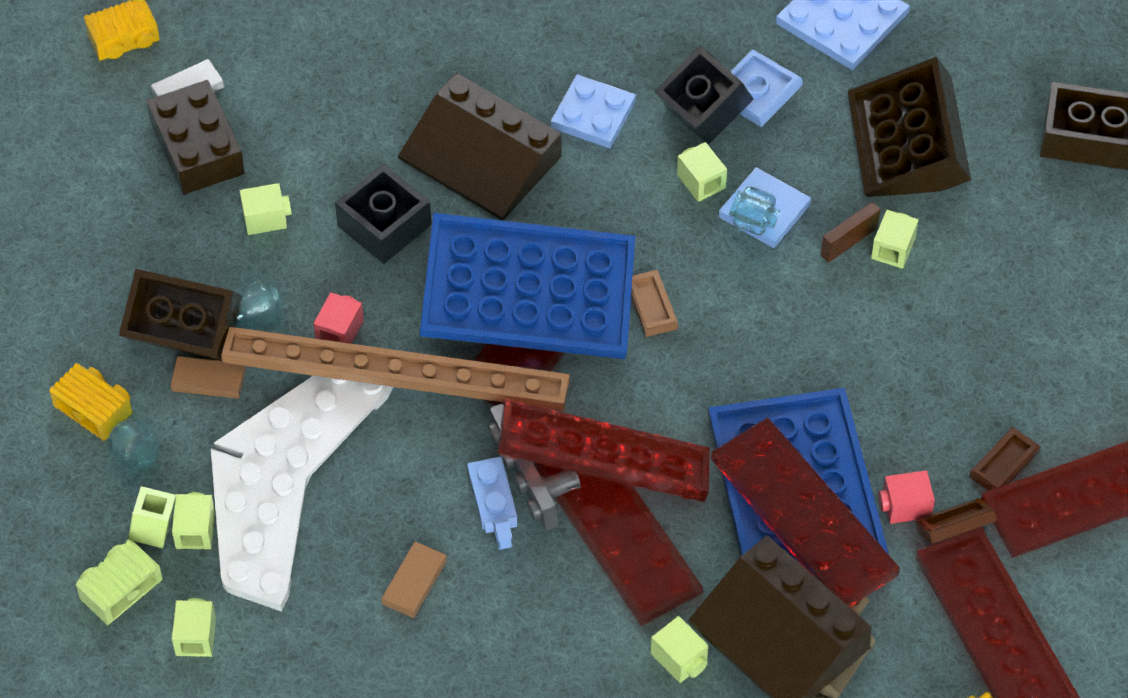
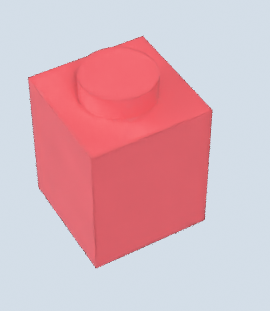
M330 292L313 323L315 339L352 344L364 322L362 303L351 296H340Z
M927 470L885 476L883 490L878 491V501L881 512L887 511L890 524L914 521L932 515L935 499Z

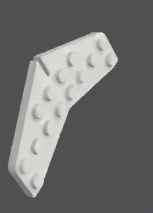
M312 376L214 442L215 450L211 449L220 572L222 585L227 592L282 611L290 593L291 573L306 486L312 474L373 409L377 410L388 399L393 387Z

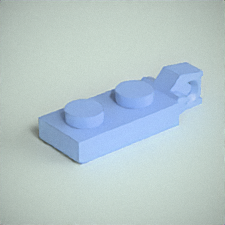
M502 457L467 463V470L482 529H485L486 533H495L499 550L513 547L510 528L517 527V514Z

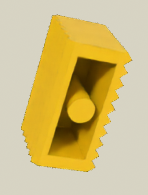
M128 0L126 3L122 2L120 5L116 4L114 7L110 6L108 9L104 8L102 11L98 10L96 13L92 12L90 15L84 16L87 35L99 61L107 58H119L124 52L136 48H148L154 42L160 40L157 23L146 0Z
M75 363L49 390L53 406L56 409H59L76 423L85 427V429L95 434L102 441H105L133 413L130 395L123 387L117 384L112 387L105 382L103 375L93 367L86 369L79 363Z

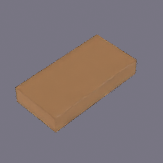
M658 269L633 275L631 300L645 337L678 329V321Z
M177 356L171 381L172 392L240 399L246 366L223 363V361Z
M414 542L381 598L382 605L415 618L446 564L447 555Z

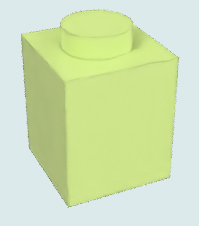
M706 142L697 147H690L678 155L677 176L698 202L726 188L727 168Z
M279 183L240 190L248 235L287 228L286 216L292 215L288 195L282 196Z
M886 210L874 239L871 259L903 269L916 238L919 219L912 218L904 213Z
M141 486L132 514L128 540L131 539L135 542L163 548L172 519L176 495Z
M199 492L176 494L172 526L176 549L212 548L215 520L212 495H204Z
M190 598L187 601L176 600L172 643L176 656L212 657L216 625L213 601H206L201 598Z
M678 616L651 637V655L681 683L689 676L691 678L698 676L707 666L708 644Z

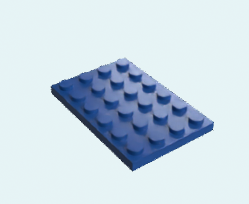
M433 213L419 336L626 359L635 236Z
M845 388L708 407L709 422L741 556L767 535L824 585L891 575L892 564Z

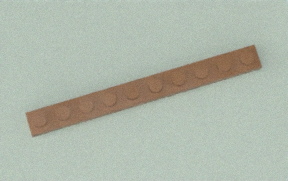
M229 327L221 355L223 363L560 411L565 409L570 384V374Z

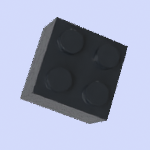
M701 45L654 91L666 108L708 145L754 100L743 82Z
M384 164L335 202L338 227L383 264L432 225L430 201Z

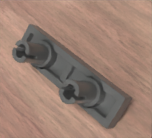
M503 404L489 408L492 423L487 424L490 436L495 444L501 443L503 449H500L507 469L514 468L516 474L513 477L518 491L521 495L526 493L530 500L527 501V506L533 520L540 519L546 531L559 527L556 505L553 498L576 488L579 489L581 485L578 474L573 466L545 478L540 476L526 450V447L534 443L554 437L547 416H543L541 419L517 427V425H513Z

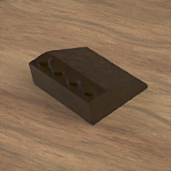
M937 56L848 91L864 192L867 197L940 192L971 181L952 77Z
M455 73L434 96L398 154V159L503 221L562 157L561 133L460 74Z
M767 535L737 560L688 619V623L770 698H813L865 654L871 646V626Z

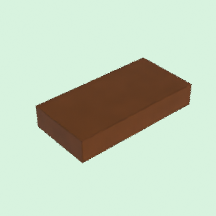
M873 202L869 203L823 235L821 256L829 263L876 230L879 224L881 209Z
M1012 427L970 471L969 478L998 497L1039 453L1041 446Z
M977 498L918 519L916 525L918 532L933 544L997 521L995 509Z

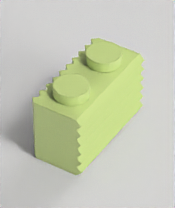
M129 539L125 544L113 547L108 552L105 560L100 562L97 567L85 570L77 581L76 588L80 600L99 616L106 625H109L163 579L160 566Z

